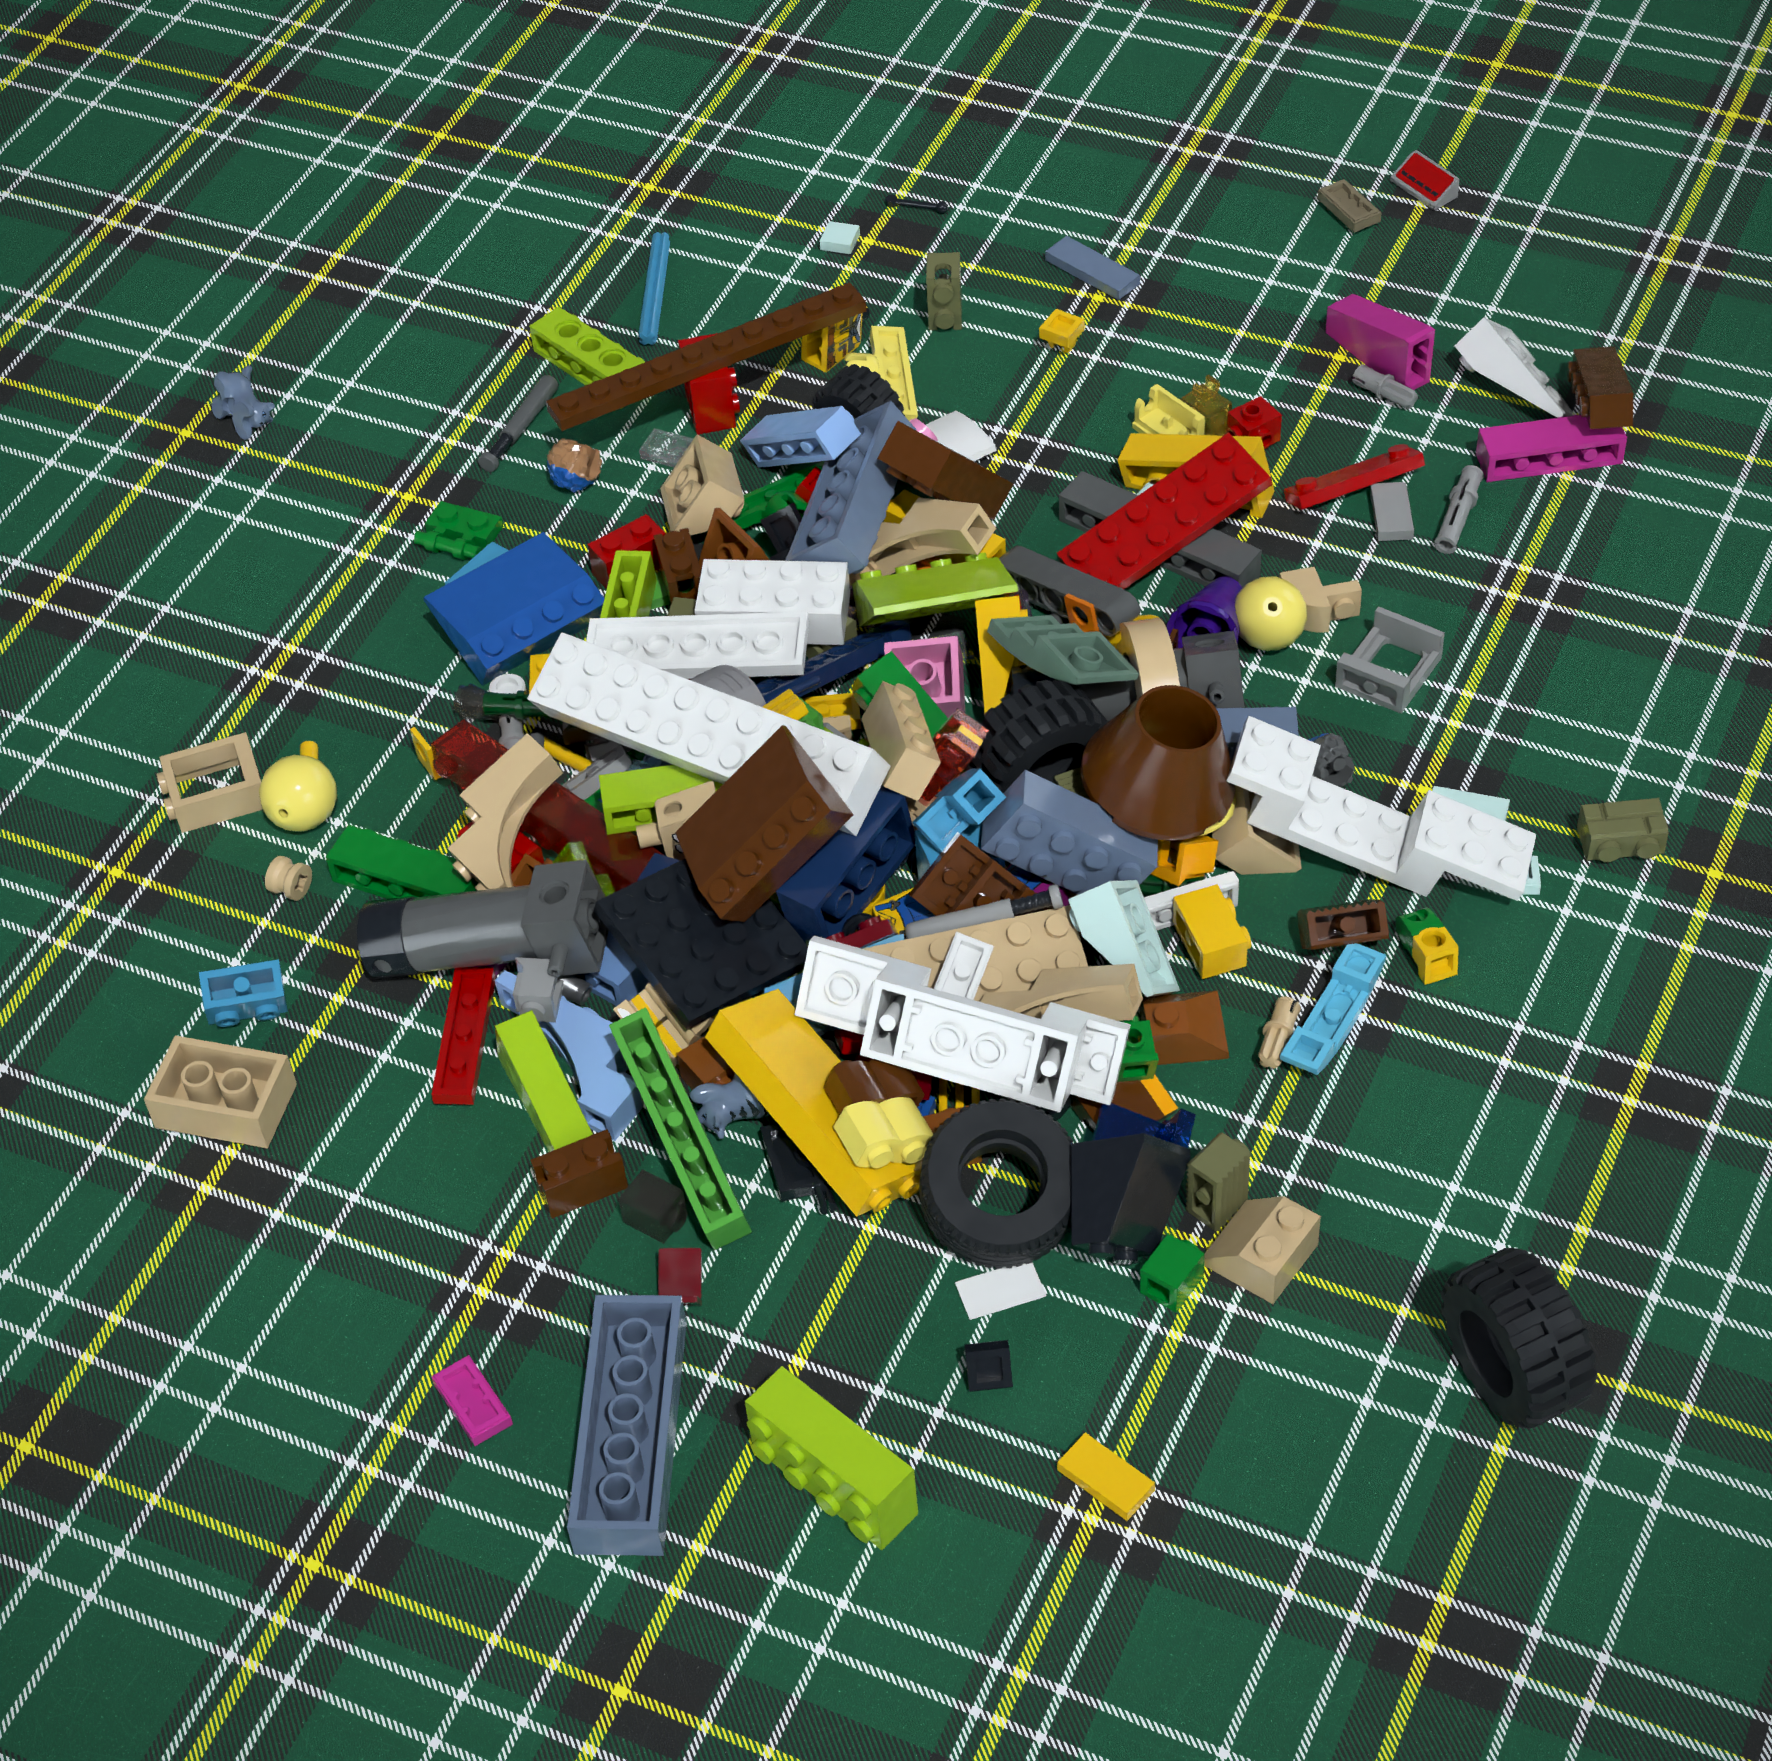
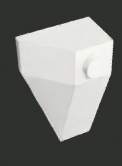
M1483 317L1455 345L1462 355L1459 358L1460 362L1471 373L1477 371L1557 418L1574 416L1561 395L1551 386H1545L1549 378L1533 364L1536 360L1511 329Z

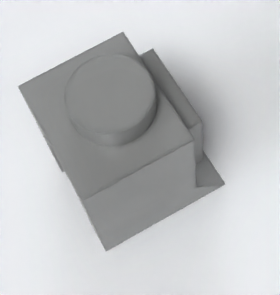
M515 957L518 970L513 991L516 1012H520L521 1015L532 1010L538 1022H556L564 982L563 980H557V977H553L547 972L550 959Z

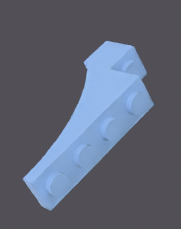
M504 970L495 980L500 1003L505 1008L520 1015V1012H516L513 998L517 976ZM562 996L556 1022L538 1023L545 1037L556 1047L570 1067L581 1092L577 1103L590 1129L597 1133L608 1129L612 1140L616 1141L643 1108L641 1094L633 1077L625 1073L629 1068L609 1027L612 1022L600 1017L591 1008H582L567 1001Z

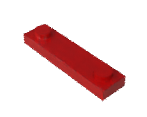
M1399 444L1388 448L1387 453L1317 478H1301L1295 482L1296 485L1284 489L1286 502L1299 509H1305L1425 466L1423 452L1410 448L1406 444Z
M465 967L454 970L431 1093L434 1104L474 1105L496 975L494 968Z

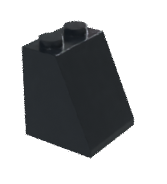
M1145 1133L1072 1143V1246L1089 1250V1256L1113 1257V1263L1136 1264L1138 1263V1257L1152 1255L1159 1246L1187 1169V1164L1190 1161V1149Z

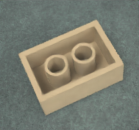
M174 1036L144 1101L155 1128L268 1148L297 1083L287 1055Z

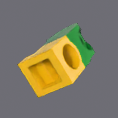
M1422 908L1396 917V930L1399 940L1418 965V975L1424 985L1458 975L1459 946L1430 908Z

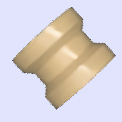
M277 856L267 869L265 876L266 889L275 894L283 892L288 899L298 901L304 897L310 887L312 870L307 864H293L290 858Z

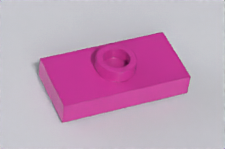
M470 1355L431 1376L434 1386L474 1446L513 1425L511 1416Z

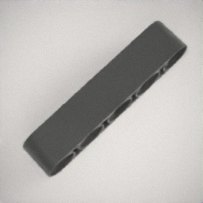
M1014 546L999 558L1017 583L1018 592L1013 595L1019 594L1021 599L1067 619L1068 614L1064 596L1069 593L1094 605L1099 631L1103 635L1109 637L1116 635L1120 631L1119 624L1121 622L1133 621L1140 614L1139 603L1128 591L1025 547ZM1075 607L1078 616L1083 621L1088 622L1086 614L1080 608Z

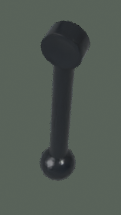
M896 195L885 197L887 207L902 205L937 210L940 214L948 211V204L944 201L936 204L898 199Z

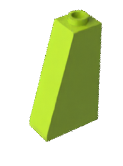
M531 1010L495 1025L498 1058L548 1152L593 1135L533 1011Z

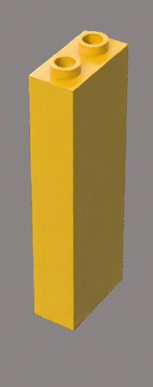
M779 989L719 1010L705 1038L856 1217L870 1210L875 1212L881 1211L891 1201L900 1197L908 1199L919 1191L923 1159L912 1164L890 1161L887 1165L880 1168L859 1167L855 1165L833 1127L840 1115L824 1089L831 1070L841 1061L804 1018L795 1016V1007Z

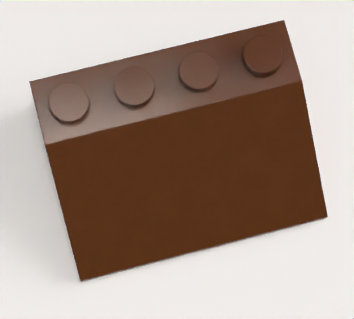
M782 725L675 834L698 889L719 918L745 922L854 814L789 729Z

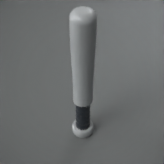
M1054 884L1049 886V890L1046 892L1021 897L1020 899L1010 900L1008 898L910 922L905 928L906 937L911 939L996 920L1015 918L1018 914L1053 906L1054 909H1059L1063 907L1059 886Z

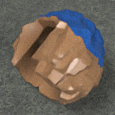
M560 439L554 444L547 455L550 479L553 480L554 485L562 488L565 487L573 493L593 484L601 472L602 460L600 459V451L592 449L586 444H577V441L571 439Z

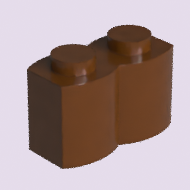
M871 1059L869 1062L842 1061L833 1067L824 1085V1089L839 1115L846 1106L857 1102L874 1101L880 1103L897 1097L911 1098L918 1108L925 1095L910 1069L876 1059Z

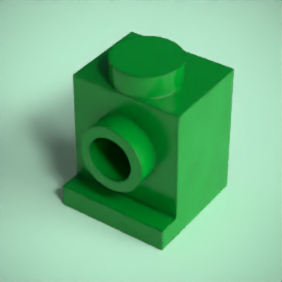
M1135 1015L1133 1020L1120 1021L1131 1024L1117 1082L1154 1079L1159 1058L1158 1053L1155 1052L1150 1020L1139 1021L1138 1016Z

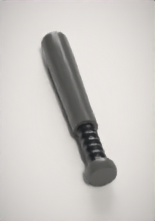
M544 375L540 378L513 417L500 432V437L489 452H484L479 457V465L485 471L494 472L498 468V460L510 445L517 441L524 430L544 408L546 401L550 400L556 393L559 385L553 376Z

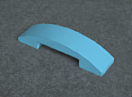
M1358 943L1346 945L1332 969V979L1302 1027L1297 1026L1280 1054V1060L1318 1075L1338 1052L1356 1023L1386 961V954Z

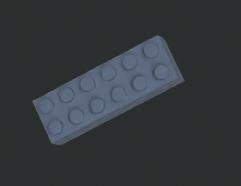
M892 401L855 418L854 424L861 434L835 460L825 461L785 561L848 562L849 574H858L868 565L870 552L878 539L879 528L886 517V510L890 499L895 493L894 488L898 480L897 477L886 472L889 465L877 458L897 421L917 430Z
M595 1295L567 1524L574 1555L664 1556L687 1326L682 1296Z

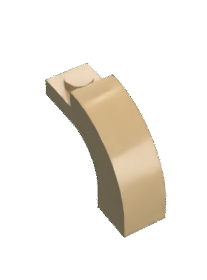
M1153 618L1121 622L1119 625L1122 639L1117 644V650L1121 655H1128L1131 665L1139 673L1138 679L1134 680L1137 699L1148 690L1158 686H1180L1171 639L1162 619Z

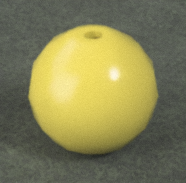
M1276 576L1259 577L1247 583L1236 595L1235 610L1240 628L1239 636L1250 646L1263 651L1280 650L1293 644L1303 633L1307 621L1306 602L1301 592L1289 581Z
M290 755L279 759L265 771L259 788L260 803L267 818L276 826L290 831L315 829L331 816L338 796L336 782L330 770L321 761L303 755Z

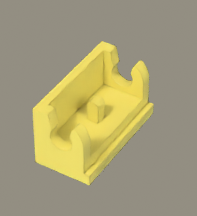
M1156 384L1150 388L1149 402L1146 406L1142 399H1137L1132 428L1142 434L1204 435L1205 416Z

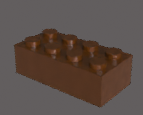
M897 421L877 458L889 465L886 472L911 484L919 491L938 500L980 504L989 519L993 521L1014 485L1012 482L900 421Z

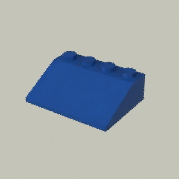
M542 532L426 595L423 600L483 686L496 677L530 660V655L540 654L553 647L561 632L572 636L587 628L591 618H600L604 597L589 575L552 539Z

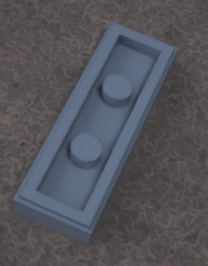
M1067 235L1045 251L1046 261L1117 300H1120L1140 285L1139 274Z

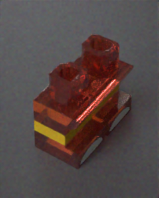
M959 708L952 713L932 737L941 763L921 796L926 801H930L934 796L936 797L946 785L958 777L975 757L989 731Z

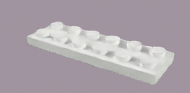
M807 611L591 618L586 641L686 679L694 678L719 665L733 666L741 670L748 677L804 675L809 618Z

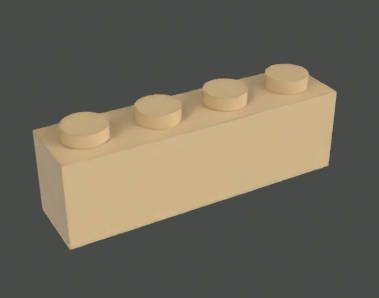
M882 681L861 720L870 747L891 765L883 781V786L919 801L941 761L916 693L903 684L897 683L894 686Z

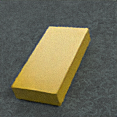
M1086 1432L1057 1462V1471L1126 1521L1131 1518L1155 1491L1154 1481Z

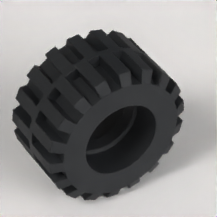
M857 364L843 367L817 391L812 401L814 405L812 409L843 406L854 419L889 401H892L902 414L904 411L903 404L899 401L900 397L890 387L889 382L882 379L877 372H872L865 366L859 367Z

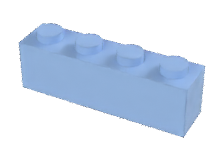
M843 406L766 415L740 441L758 468L835 460L861 433L854 424L853 416Z

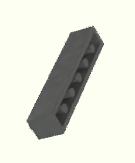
M1081 471L1059 494V521L1086 533L1138 495ZM1211 528L1159 566L1203 586H1207L1219 577H1230L1239 582L1243 588L1247 583L1260 577L1262 550Z

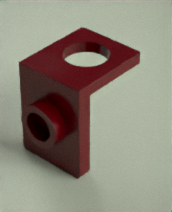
M701 1248L659 1249L658 1295L682 1296L683 1306H702Z

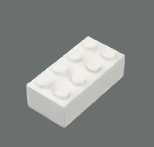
M704 559L695 615L807 611L809 618L807 644L844 645L850 599L848 562Z

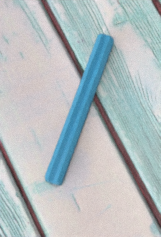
M656 232L652 236L638 333L640 337L639 342L644 346L646 344L654 345L657 342L670 248L669 235L666 232L662 234Z

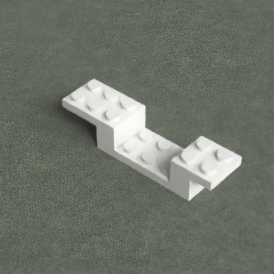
M1248 716L1243 724L1226 780L1229 783L1255 793L1247 824L1425 897L1430 893L1444 871L1516 901L1524 893L1536 839L1535 833L1431 790H1428L1411 816L1312 776L1321 745Z
M813 936L810 939L795 1016L864 1035L860 1055L1057 1112H1061L1070 1094L1106 1105L1111 1104L1131 1024L1050 1002L1041 1019L929 988L928 982L932 968L818 936Z

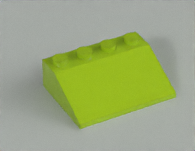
M979 553L978 555L965 556L966 562L952 564L951 558L932 561L930 562L931 568L917 570L916 564L895 568L896 574L882 576L881 570L861 573V580H856L852 584L859 627L892 620H903L974 608L975 600L1010 597L1018 592V586L998 557L987 558L986 553Z

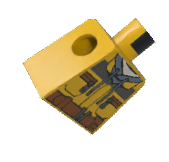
M866 306V312L802 336L801 360L825 373L844 359L847 354L854 351L860 345L862 322L870 316L868 307Z

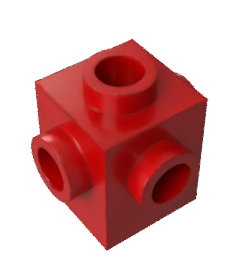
M1259 396L1228 412L1226 434L1229 432L1232 436L1261 437L1264 449L1280 441L1282 414L1262 396Z

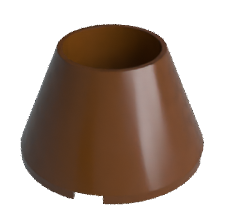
M1164 685L1145 692L1095 732L1088 741L1081 760V778L1090 800L1100 804L1114 817L1112 822L1119 827L1151 839L1184 840L1204 834L1206 828L1216 822L1220 823L1225 818L1235 795V785L1226 781L1231 767V760L1220 715L1215 706L1205 696L1183 686Z

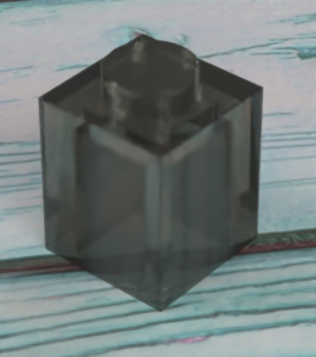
M643 1169L618 1199L623 1223L663 1244L673 1232H678L683 1227L687 1219L688 1211L684 1191Z

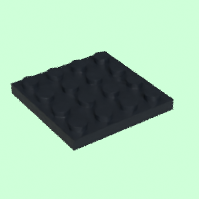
M686 858L596 901L594 912L686 1030L718 1014L719 1010L737 1004L764 990V988L772 986L804 969L808 946L791 924L785 920L783 914L770 898L745 922L720 919L698 889Z

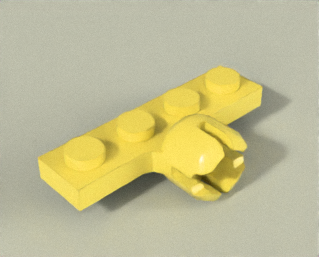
M871 326L870 343L872 354L849 353L844 358L845 361H849L846 366L849 367L851 364H857L859 367L865 366L870 371L880 374L881 378L887 380L891 385L890 387L900 397L899 401L903 404V414L909 421L917 418L918 412L904 327Z

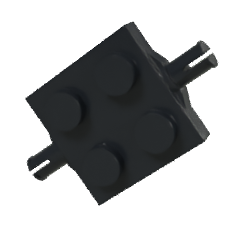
M775 1123L760 1127L761 1137L781 1201L784 1202L815 1194L820 1212L828 1214V1204L830 1213H833L837 1209V1204L831 1191L833 1188L780 1125Z

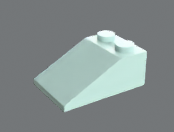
M1137 880L1109 881L1068 899L1072 908L1069 911V915L1075 929L1079 932L1081 931L1082 937L1112 965L1134 964L1141 992L1145 996L1167 995L1180 991Z

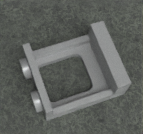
M1378 606L1375 610L1374 627L1353 655L1344 652L1337 661L1335 687L1402 714L1442 659L1445 632ZM1385 644H1393L1422 657L1408 677L1370 662Z

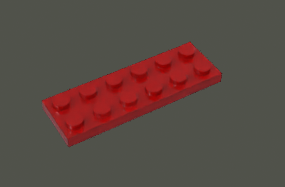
M1228 432L1057 552L1058 560L1062 564L1119 588L1126 589L1272 486L1271 477Z

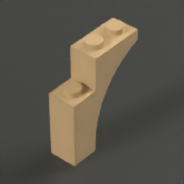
M918 497L900 524L881 523L877 534L878 539L873 545L868 558V565L858 574H849L850 597H854L852 584L856 580H861V573L881 570L882 576L894 573L897 567L910 565L938 555L956 553L978 555L996 530V527L980 504Z
M528 733L460 794V797L468 806L464 813L474 824L447 849L457 860L452 864L454 869L467 882L474 878L479 883L475 887L477 891L513 887L511 859L519 828L539 796L563 774L550 753Z
M1119 964L1042 969L1030 990L985 993L980 1002L1039 1019L1042 1018L1050 1002L1116 1021L1133 1020L1143 997L1135 965Z

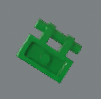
M440 501L425 522L426 532L417 531L414 535V543L424 546L425 550L438 553L439 551L452 553L453 557L457 559H472L482 551V548L493 542L504 527L502 516Z

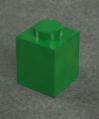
M1168 1233L1140 1269V1293L1177 1313L1204 1277L1205 1253L1200 1251L1194 1243L1188 1240H1180Z

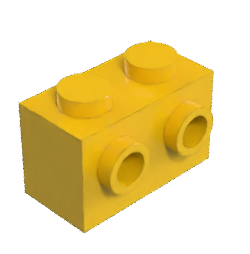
M1218 884L1173 897L1172 922L1202 979L1246 967L1247 949H1251L1249 932L1245 926L1240 927L1238 924L1234 904L1229 897H1224Z

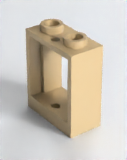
M246 732L159 757L163 772L156 773L162 794L169 793L170 795L169 798L163 799L170 821L177 819L182 833L263 810L259 797L261 779ZM238 765L241 766L245 781L181 799L177 783Z

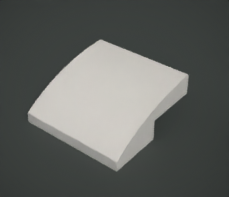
M958 411L949 413L926 424L937 437V442L972 461H976L996 451L995 444L989 436L970 418Z

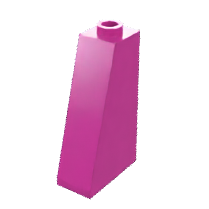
M1351 294L1327 307L1326 334L1366 366L1381 374L1393 375L1394 381L1413 390L1430 382L1435 329L1356 294Z

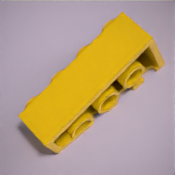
M1131 433L1118 458L1125 487L1141 490L1148 482L1154 485L1222 436ZM1233 436L1271 477L1262 438L1255 436ZM1270 486L1240 508L1250 510V516L1262 518L1275 491L1274 486Z

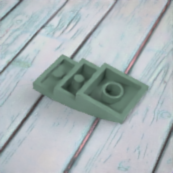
M1052 615L997 618L990 621L987 632L1000 645L1027 666L1051 678L1075 685L1138 679L1139 673L1100 631L1083 632L1076 623L1060 624Z

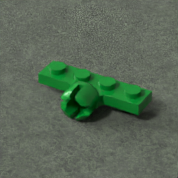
M821 461L743 495L745 501L743 509L737 517H732V519L742 529H745L756 523H761L760 520L793 502L801 517H803L808 503L796 494L795 491L816 466L822 470L825 461Z

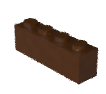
M1615 346L1573 349V361L1567 362L1568 382H1571L1572 393L1575 394L1576 405L1580 406L1581 418L1586 417L1590 429L1633 426V390Z

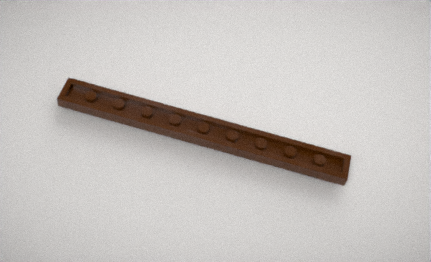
M849 282L547 400V411L561 431H564L866 312V300Z

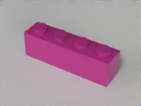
M1580 415L1479 428L1476 456L1486 482L1623 464L1627 436L1623 427L1590 429L1586 417L1581 418Z

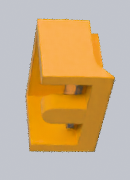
M1207 835L1184 840H1158L1157 868L1151 875L1179 887L1185 879L1204 876L1205 873L1214 872L1218 840Z

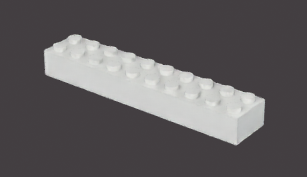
M561 632L527 698L552 718L721 784H724L784 725L854 814L839 829L854 836H857L891 767L870 747Z

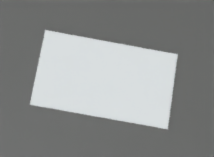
M1024 1263L1022 1266H1012V1268L1002 1267L955 1282L970 1320L1046 1297L1033 1263Z

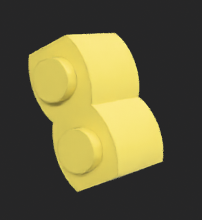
M907 1097L891 1098L880 1103L862 1101L851 1104L843 1109L833 1126L855 1165L859 1167L880 1168L887 1165L890 1161L894 1163H916L924 1158L927 1145L933 1136V1132L914 1101Z

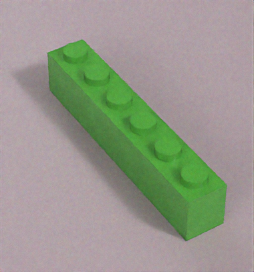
M646 1007L610 1024L611 1032L701 1227L714 1251L752 1233Z

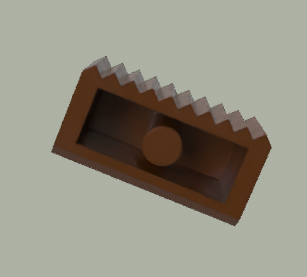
M1378 899L1300 909L1297 912L1302 949L1314 950L1389 939L1385 903Z

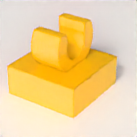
M1055 309L1039 327V338L1048 341L1051 348H1054L1057 344L1064 347L1065 353H1069L1076 345L1078 336L1085 330V319Z

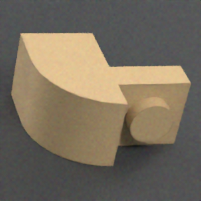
M1315 567L1279 573V578L1293 584L1301 592L1306 602L1307 621L1304 627L1305 631L1316 633L1329 632L1330 621L1360 616L1362 589L1358 580L1322 586Z

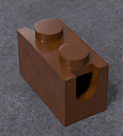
M684 528L679 531H670L664 536L662 534L653 535L658 566L670 606L674 597L697 599L701 568L689 529ZM692 578L694 588L687 593L679 592L678 590L685 591L690 587L689 579Z
M608 1129L530 1160L537 1189L551 1219L628 1188L623 1159L619 1152L615 1153Z

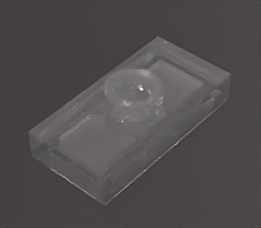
M654 428L639 449L640 459L675 467L693 441V438Z

